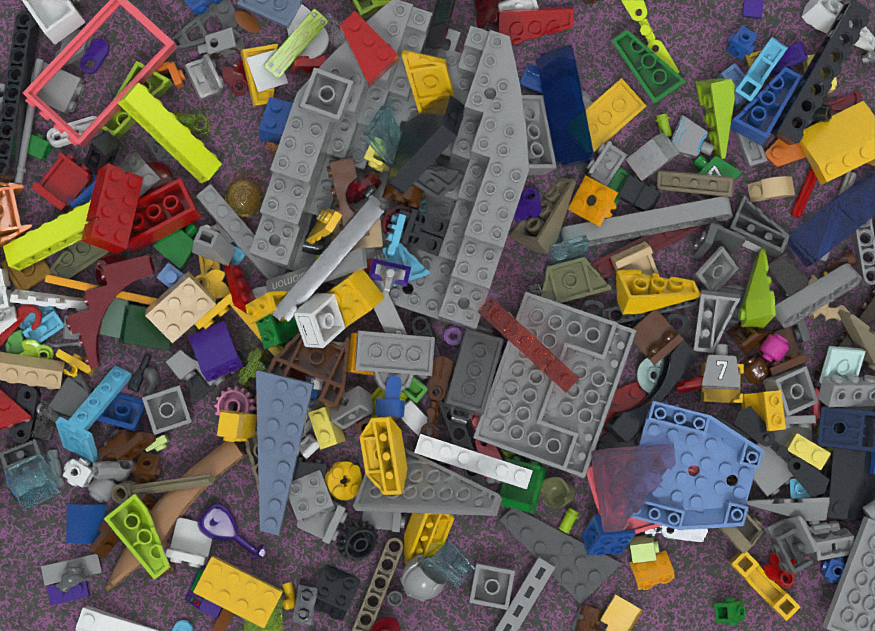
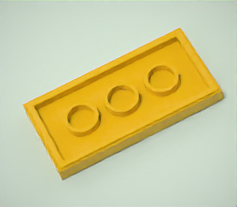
M621 78L568 124L565 129L585 152L591 156L603 143L605 144L646 108L647 105Z

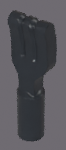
M144 355L138 372L133 374L129 381L128 389L139 392L143 382L144 370L148 367L152 357Z

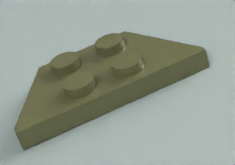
M582 257L548 266L546 268L541 297L558 303H564L610 291L612 288L600 276L597 270L591 266L588 260Z

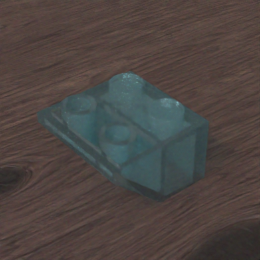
M41 454L5 470L7 486L25 510L61 494L53 473Z

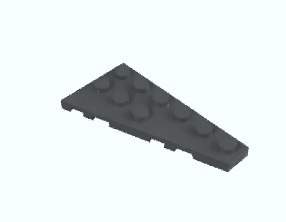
M511 508L499 519L536 559L541 557L555 566L552 575L580 604L622 564L605 554L602 556L587 555L584 543L521 510Z

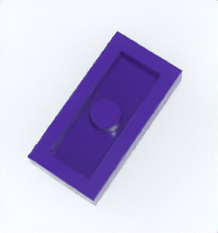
M87 581L75 585L67 592H61L56 587L57 584L47 586L51 606L90 596Z

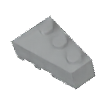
M701 290L694 351L714 352L740 301V294Z

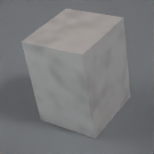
M663 132L649 140L628 157L626 161L640 180L643 181L680 153Z

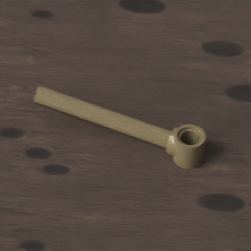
M209 473L142 484L127 480L114 486L111 496L115 502L122 504L135 493L136 495L142 493L153 494L214 485L215 476Z

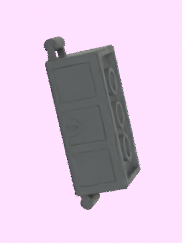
M477 325L476 330L466 328L463 332L455 366L443 403L444 407L450 408L451 421L466 425L467 420L472 415L480 417L484 414L504 340L492 336V329ZM454 410H457L464 413H468V417L458 415L453 412Z

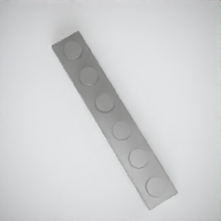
M211 184L195 197L266 280L276 278L286 272L285 269L260 260L249 253L255 235Z

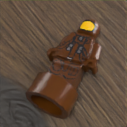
M847 251L836 261L832 258L826 264V270L821 272V277L848 263L854 266L857 264L855 257L850 251Z

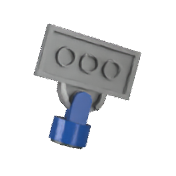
M357 331L354 370L373 371L374 380L385 391V399L376 398L375 415L377 417L397 419L404 417L405 400H400L401 391L408 388L412 382L413 375L432 376L435 337Z

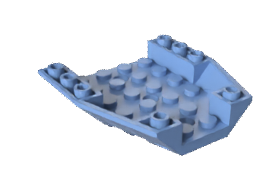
M652 401L645 418L630 475L623 516L677 530L744 526L749 508L746 503L755 470L760 467L764 450L711 415ZM653 455H658L661 458V462L656 466L650 464V458ZM691 465L698 466L699 472L696 475L688 473V468ZM729 475L737 477V482L734 485L727 484L726 479Z

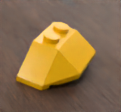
M391 417L371 418L360 435L365 473L383 495L403 494L408 468L402 431Z
M412 513L404 533L405 565L419 554L424 555V559L427 556L434 555L445 544L455 519L452 514Z

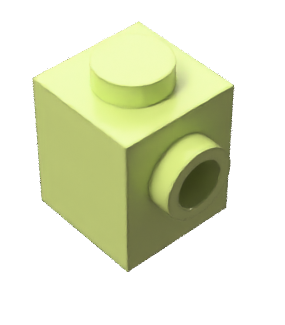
M646 535L633 537L630 542L633 563L656 560V553H659L658 541H654V537L649 538Z

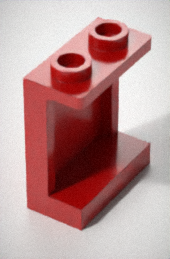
M59 152L58 155L60 157L42 180L39 183L35 182L31 188L59 210L66 213L71 206L67 199L69 197L72 200L77 198L81 194L82 187H86L93 177L89 174L91 170L83 164L79 167L74 163L76 159L69 153L64 155Z

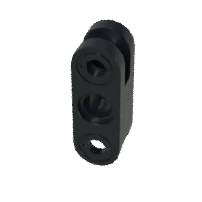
M23 386L17 395L16 404L24 411L28 409L31 416L29 422L23 421L14 424L12 427L11 436L18 443L29 442L35 436L38 419L36 408L41 401V392L35 386Z

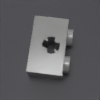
M360 386L348 391L338 411L330 408L331 422L345 429L373 413L371 393Z

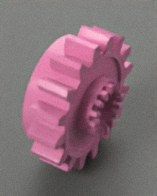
M235 386L234 389L228 387L227 392L221 391L222 395L216 398L218 403L214 406L217 408L215 415L220 416L221 409L234 411L233 407L236 403L238 404L236 412L253 414V411L257 410V407H253V404L256 403L255 399H251L254 394L247 393L248 389H241L239 386Z

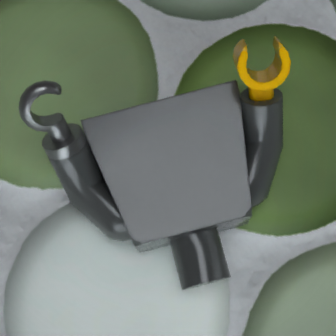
M69 364L72 367L71 372L63 369L64 374L71 376V378L67 377L48 406V409L45 408L40 412V407L43 404H39L36 408L39 415H44L53 422H56L59 417L69 420L92 393L87 381L77 372L78 369L73 364Z

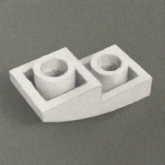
M408 400L405 403V413L402 420L419 436L422 426L428 423V417L411 400ZM429 428L426 430L427 435L432 434V430Z

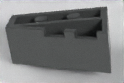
M745 195L738 202L727 227L728 230L739 232L746 237V241L761 247V249H765L766 254L776 259L783 253L790 237L773 220L768 219L759 207L756 208Z

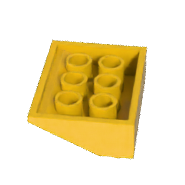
M862 101L833 115L829 122H818L806 128L803 132L804 136L799 142L820 185L875 159V115L867 104Z

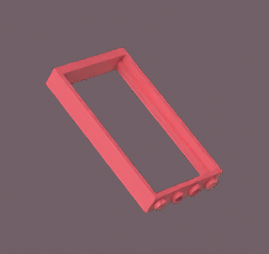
M109 0L23 92L27 97L25 101L33 108L37 106L41 110L39 114L47 121L49 119L54 121L53 127L61 134L65 131L69 135L67 139L75 147L79 144L84 148L118 112L121 106L117 102L129 88L137 83L143 85L175 51L177 46L128 0ZM121 6L164 46L80 135L43 102L37 94Z

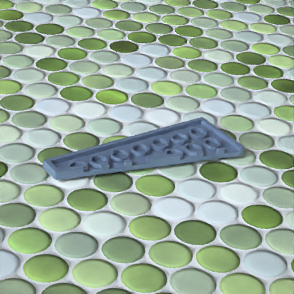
M257 370L260 531L279 536L314 383Z

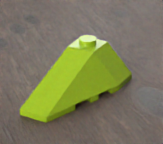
M730 78L695 81L700 106L704 105L706 115L703 118L711 129L708 136L710 143L714 145V157L718 156L721 159H725L735 100V84Z

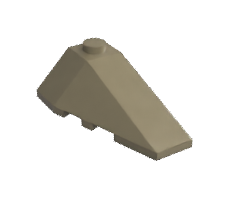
M559 178L544 194L546 199L540 203L542 206L540 215L537 218L529 216L526 220L517 222L509 236L534 252L549 254L559 237L576 181Z
M839 310L838 315L855 347L866 351L863 360L868 364L867 368L875 372V332L870 330L867 324L852 313Z

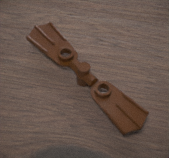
M445 355L433 357V370L429 380L428 391L432 399L430 408L427 410L428 423L424 424L420 431V434L438 439V428L435 425L436 416H439L441 413L438 407L439 401L446 395L455 362ZM435 389L440 391L438 396L434 394ZM427 428L432 430L431 435H427ZM420 455L434 463L436 461L435 459Z

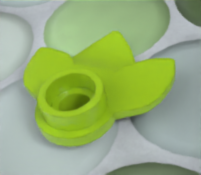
M27 339L21 342L24 351L19 355L53 359L54 351L51 346L40 344L35 339ZM45 352L47 356L43 357L40 353Z

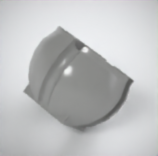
M422 554L417 555L406 563L400 578L407 596L423 602L438 596L447 583V578L442 577L444 572L440 566L428 556L424 559Z

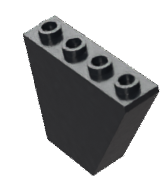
M449 95L405 123L387 184L402 194L412 186L457 137L465 105Z

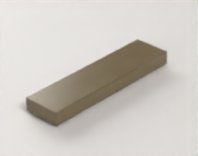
M658 170V190L733 197L735 177Z

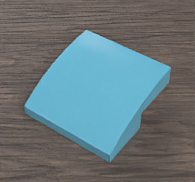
M36 305L42 312V322L36 330L31 329L36 320L34 313H30L19 327L27 339H35L41 343L63 328L64 322L53 306L43 307Z

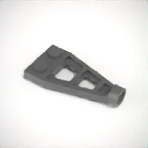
M222 0L218 4H211L208 6L209 9L206 13L198 15L175 36L171 37L170 39L174 43L176 41L180 42V45L177 46L173 54L205 44V36L213 33L206 32L204 23L212 16L218 17L222 25L221 31L231 27L239 33L245 31L235 21L234 14L236 10L231 1ZM195 27H199L203 37L190 41L187 37L188 32Z

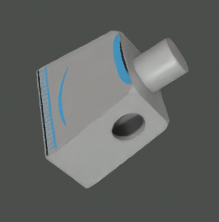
M681 116L670 140L680 153L678 155L696 159L699 152L710 156L714 148L713 144L705 141L708 134L706 130L685 116Z

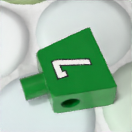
M700 155L693 162L701 170L699 174L735 177V179L741 174L739 170L718 156H715L709 162ZM709 195L711 199L719 197L717 195Z

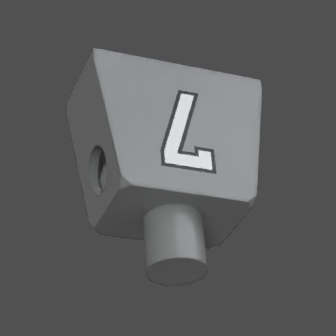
M718 344L716 345V355H708L701 388L739 390L740 379L736 356H728V345Z

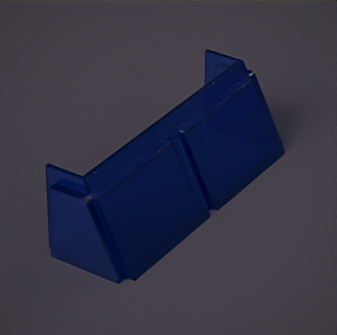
M568 45L542 53L540 58L535 60V64H537L556 165L561 164V168L589 163L594 158V151L573 47Z
M873 169L868 171L862 178L789 234L790 237L787 244L805 267L814 264L875 216V171Z

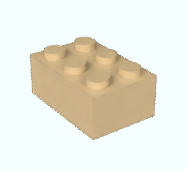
M188 271L145 309V316L173 343L216 305V301Z

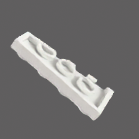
M15 289L10 298V302L20 304H35L43 307L56 306L59 309L76 308V311L89 309V305L86 306L84 298Z

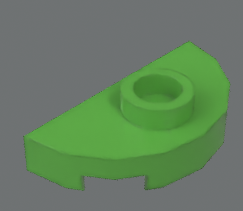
M22 329L15 331L8 338L6 353L19 355L24 351L21 343L24 340Z

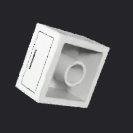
M316 293L293 312L305 347L324 348L346 328L335 294Z

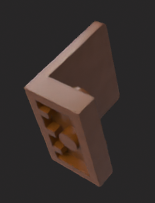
M657 309L652 310L631 328L637 330L633 342L654 366L684 340Z
M789 327L775 332L788 341L789 350L782 360L769 362L763 358L769 367L770 374L768 376H774L809 361L806 353H800ZM762 343L756 346V349L760 357H762L763 352L760 350V345Z

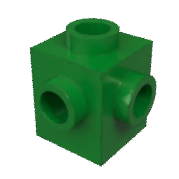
M724 597V601L714 603L716 623H726V626L738 625V621L745 620L743 600H735V597Z

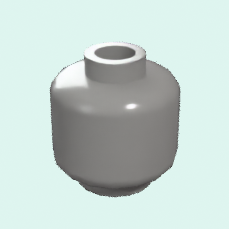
M94 478L88 487L89 495L100 503L109 501L112 497V488L116 486V483H114L115 479Z

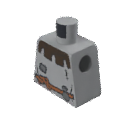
M232 27L206 35V43L198 45L200 56L208 54L215 59L241 54V50L245 49L242 34Z

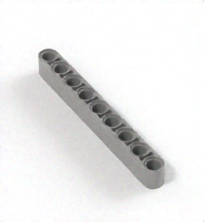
M723 196L604 219L601 227L591 222L566 226L560 230L563 248L565 250H573L710 224L711 222H721L731 219L733 214L729 198Z

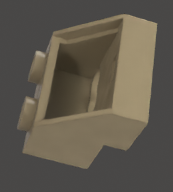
M748 514L746 515L744 526L719 528L740 553L743 554L756 543L763 533L760 528L762 524L755 517L751 518Z

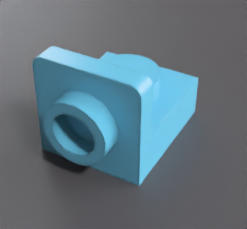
M796 479L789 480L790 497L792 499L811 498L810 494Z

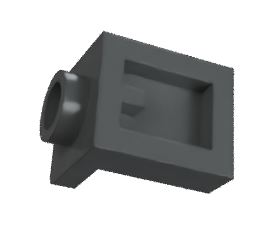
M804 318L793 324L795 326L793 334L796 340H799L800 343L811 340Z

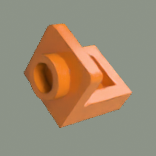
M165 62L157 69V73L161 75L170 73L178 89L185 86L183 83L186 80L182 69L178 70L174 62Z

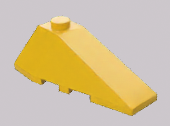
M635 269L617 270L616 272L617 302L623 315L645 313L696 299L701 295L693 280L677 277L667 279L659 277V274L656 273L652 275L641 274L640 270Z

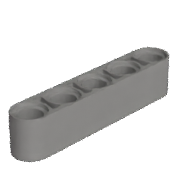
M856 192L849 196L847 202L858 274L862 277L861 283L865 286L875 284V236L868 196L863 192ZM854 197H858L861 200L860 206L854 203ZM857 216L863 217V225L857 222ZM861 234L867 237L866 244L860 241ZM864 253H867L870 256L869 263L864 261ZM867 272H870V273L873 274V280H872V281H868V280H867V278H866Z
M844 264L775 306V318L783 327H789L855 288L861 282L862 277L850 264Z

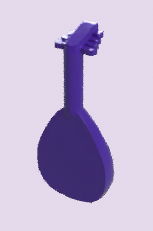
M219 503L211 504L200 515L197 526L199 531L206 537L219 541L237 542L253 555L251 560L263 557L266 554V548L262 544L259 548H256L239 535L236 521L232 513L224 505Z

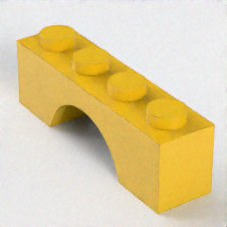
M738 551L728 561L782 619L787 621L800 608L788 593L766 576L764 570L748 552L743 554Z

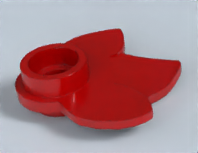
M772 552L769 557L770 565L764 566V572L770 580L775 581L782 589L790 588L794 583L795 574L783 572L779 566L780 560L777 554ZM794 558L790 560L792 565L796 563Z

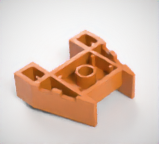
M0 182V247L8 244L12 239L24 236L32 228V224L21 226L15 195L21 194L24 188L21 184Z

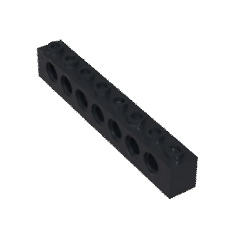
M849 0L843 4L770 132L772 135L788 145L797 144L802 140L805 128L813 121L812 116L814 112L821 107L823 103L822 98L830 91L834 77H837L841 72L842 63L850 56V49L859 40V33L868 24L872 11L856 0ZM849 20L853 24L852 28L849 26ZM840 36L843 38V44L839 41ZM830 53L834 56L833 61L830 59ZM821 69L825 73L824 78L820 74ZM812 86L815 88L814 94L811 92ZM802 102L806 105L805 111L801 107ZM793 118L796 120V127L792 125Z

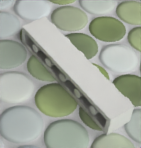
M422 434L419 436L414 452L527 489L533 471Z

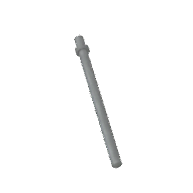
M36 59L32 82L42 73L44 61L42 59ZM29 104L25 118L17 174L14 181L17 184H22L24 173L27 170L25 169L35 113V108Z

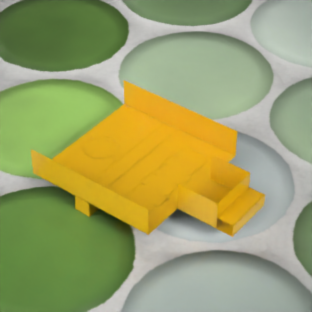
M614 595L600 621L607 624L605 631H631L642 610L621 597Z

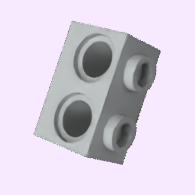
M841 528L836 533L830 531L829 534L817 536L811 534L816 541L818 549L817 552L811 554L817 561L850 555L854 544V535L846 528Z

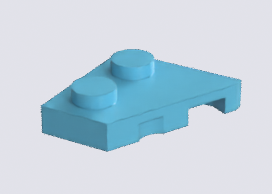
M401 243L396 246L394 256L385 257L386 262L411 267L408 282L430 275V272ZM387 247L382 249L384 257L386 254Z

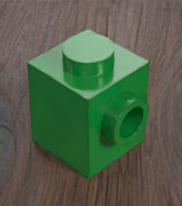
M38 133L31 134L27 155L46 162L52 145L45 140V136Z

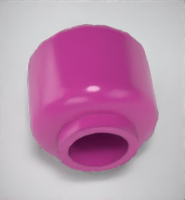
M777 333L767 335L760 345V350L763 352L762 357L769 362L773 360L781 361L789 350L788 341Z

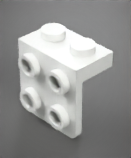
M178 518L171 547L167 549L166 557H169L171 562L181 563L186 561L189 562V566L200 568L201 565L207 564L212 539L199 531L197 521Z

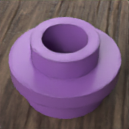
M450 326L444 332V339L450 345H457L461 342L463 333L460 328ZM455 332L457 338L451 339L450 333Z

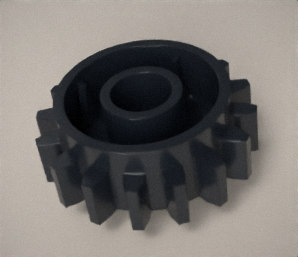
M362 519L358 523L352 520V525L350 526L346 523V529H340L339 531L342 534L336 537L339 541L336 543V546L339 548L338 551L347 560L350 558L352 561L368 557L375 550L376 544H378L376 538H378L377 530L369 521L364 522Z

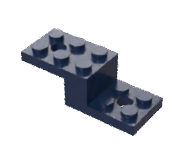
M822 407L818 446L875 453V412ZM838 423H843L845 426V431L841 434L835 431V426Z

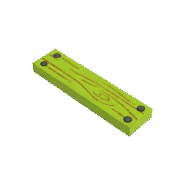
M313 8L264 66L279 78L329 20Z

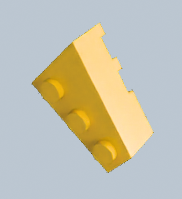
M221 409L217 436H222L224 441L241 442L247 441L248 438H254L257 415Z

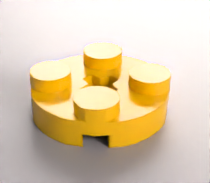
M347 461L334 463L333 467L325 475L327 489L335 499L350 500L357 496L362 483L360 468ZM344 475L345 478H347V482L345 485L340 483V480L343 479Z

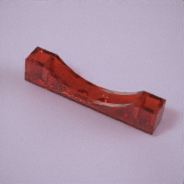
M490 297L477 311L564 392L567 393L577 382L579 377L497 301Z

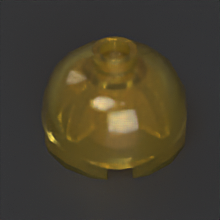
M240 178L228 186L225 193V201L239 217L252 216L260 210L263 202V193L255 181L248 178Z

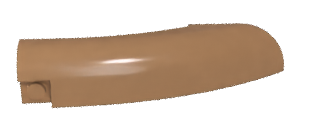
M225 441L191 467L180 478L212 473L216 480L243 459L247 453L239 443ZM208 486L167 491L151 508L149 513L163 548L169 545L167 540L176 526L177 519L182 518L191 504ZM125 546L105 587L106 591H109L142 565L127 546Z

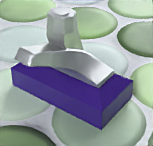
M373 259L369 277L373 280L382 281L383 292L390 293L393 284L407 287L411 267Z

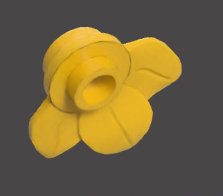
M214 269L206 275L200 274L195 277L199 282L202 280L206 281L204 288L215 298V301L216 298H224L230 294L228 286L222 282L225 273L221 270Z

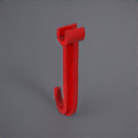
M24 304L16 310L17 321L0 334V348L30 313L36 315V320L31 329L36 330L40 326L42 312L36 305Z

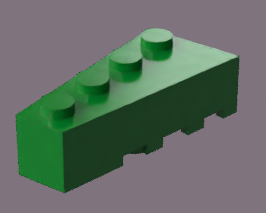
M625 30L611 40L654 104L657 105L688 83L630 31Z

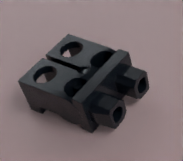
M400 208L398 214L406 215V223L404 229H402L399 242L438 256L443 239L426 234L425 231L445 237L450 220L415 209Z

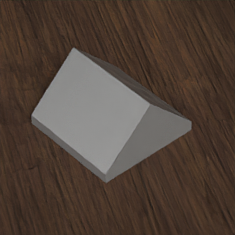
M720 246L691 277L705 290L718 292L739 268L724 247Z

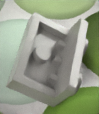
M205 54L202 59L185 64L184 69L200 101L221 93L224 82L215 70L214 60L210 59L208 54Z
M611 141L607 145L604 143L601 145L597 152L600 154L597 160L592 159L587 167L590 170L587 175L605 186L609 184L627 156L626 153L613 146Z

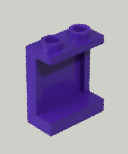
M225 321L189 336L201 373L207 382L217 380L221 376L235 372L243 367L232 341V334Z

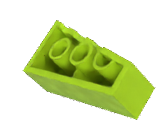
M136 61L115 98L145 65ZM155 71L143 85L154 98L159 100L173 83L170 79ZM121 107L101 130L104 132L109 131L119 140L137 121Z

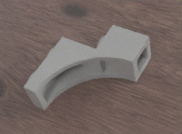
M184 350L178 351L166 361L180 380H190L196 375V370L203 376L198 361L191 358ZM227 374L217 380L208 382L210 386H219L226 380L225 376Z

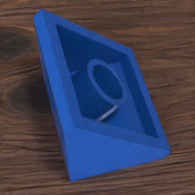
M118 393L98 417L97 421L133 431L139 430L145 412L143 400Z
M67 504L66 543L92 544L101 533L97 528L106 517V504Z

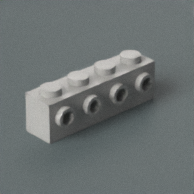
M837 375L823 377L818 399L828 407L875 406V377L871 375H865L864 377L849 375L848 377Z

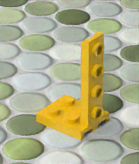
M231 293L195 323L198 329H207L215 322L213 318L217 315L223 316L230 310L228 306L231 305L262 341L256 322L250 324L248 315L233 305ZM282 346L268 348L274 357L284 349Z

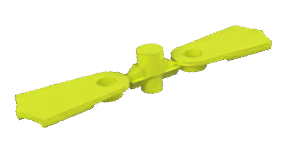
M621 0L631 18L635 21H640V32L642 35H645L648 41L647 47L654 52L653 46L658 45L659 50L654 53L678 74L677 66L663 43L655 40L653 29L647 19H645L647 8L644 0ZM638 9L642 10L641 16L636 15Z

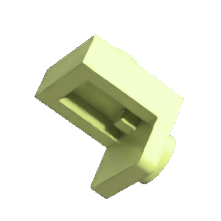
M162 435L156 438V441L145 450L150 452L156 449L158 452L166 448V443L170 442L167 435Z

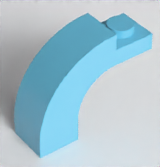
M771 37L735 91L749 101H752L788 47Z

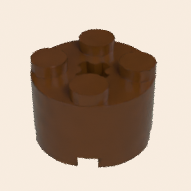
M386 183L382 198L388 201L395 200L397 205L409 206L419 210L425 191L412 184L402 194Z

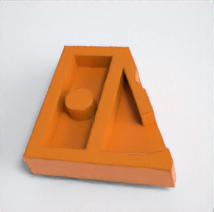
M777 139L765 152L767 160L776 168L806 158L800 143L788 145L780 139Z

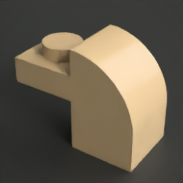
M791 176L767 178L759 182L747 184L751 203L795 195Z

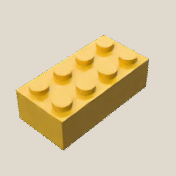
M363 269L351 273L325 292L326 294H335L345 327L371 311L386 298Z
M214 555L208 562L193 593L262 628H265L283 590Z

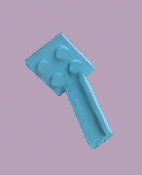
M115 365L69 420L59 417L55 423L64 448L92 463L99 459L92 433L88 432V429L131 379L130 372Z

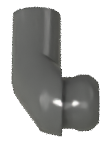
M147 367L144 370V375L147 377L148 385L144 393L150 395L159 386L160 378L155 368Z

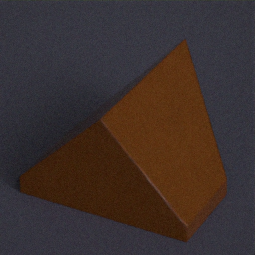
M740 321L726 333L742 353L746 355L762 343L767 335L774 334L775 332L757 327H741Z

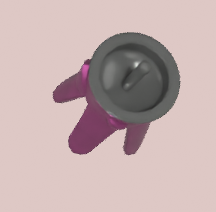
M395 587L394 591L391 592L388 590L386 593L388 604L394 607L401 606L403 599L406 597L405 593H400L399 587Z

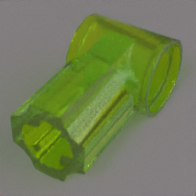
M174 111L177 120L190 131L206 134L211 130L212 124L204 115ZM205 120V126L198 128V122Z

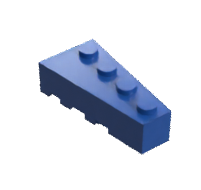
M785 67L732 120L730 129L763 146L802 75Z

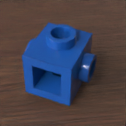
M742 25L736 34H731L727 41L730 45L726 51L734 57L743 60L746 54L750 56L756 47L753 43L758 34Z
M836 557L822 561L820 573L826 577V581L833 584L840 581L846 565L845 558ZM836 568H838L837 574L834 573Z

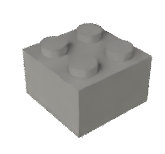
M314 67L300 104L301 110L341 125L355 87L354 82Z
M795 366L763 379L766 392L781 390L784 416L786 417L818 403L807 366Z
M180 385L142 397L154 435L191 423Z
M476 562L469 603L508 610L515 570Z

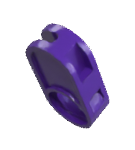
M94 40L84 54L80 67L85 73H96L108 56L110 47L105 40ZM89 60L95 62V67L91 70L85 68V64Z

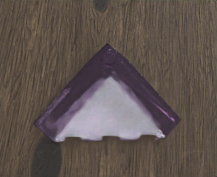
M674 444L617 447L591 451L593 475L604 533L624 531L629 525L627 521L633 513L637 514L646 503L644 501L645 497L651 490L654 492L663 481L661 477L668 468L672 470L675 466Z

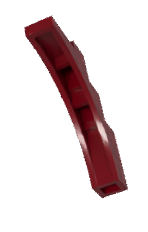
M151 253L103 265L101 276L107 284L85 290L83 298L86 306L89 305V309L67 315L66 324L68 330H71L72 334H81L79 341L81 346L85 348L86 354H84L86 365H90L91 370L102 365L99 353V334L108 307L126 286L139 278L156 272Z

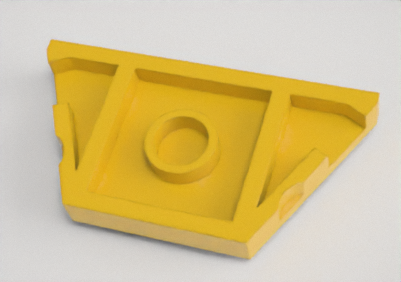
M402 50L401 56L419 114L449 95L454 97L455 91L446 59Z

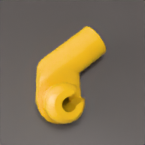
M292 582L282 584L286 600L282 603L285 610L294 609L296 597Z

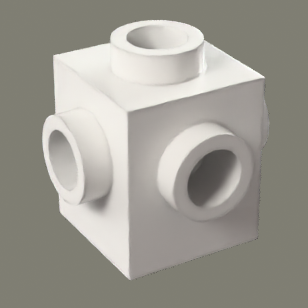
M82 457L69 460L64 467L65 472L63 476L73 486L88 487L94 478L92 474L93 467L90 466L88 460Z

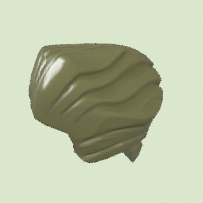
M551 477L543 481L541 500L544 505L560 509L574 500L575 489L568 481L561 477Z

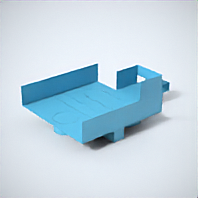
M392 214V224L387 225L388 228H391L390 232H386L385 240H387L388 244L385 254L387 258L390 255L394 256L396 246H398L406 215Z

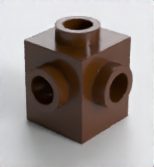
M141 452L138 462H135L133 465L132 473L135 474V482L142 484L155 482L157 478L160 479L162 473L160 456Z

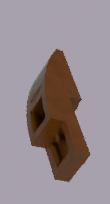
M145 493L137 495L149 511L157 502L156 499ZM104 520L97 528L101 532L89 549L93 553L106 558L120 538Z

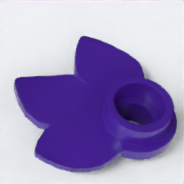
M527 188L521 193L514 214L516 222L524 221L529 216L537 218L540 215L542 206L539 202L540 193L538 190ZM530 196H534L533 199L528 200Z

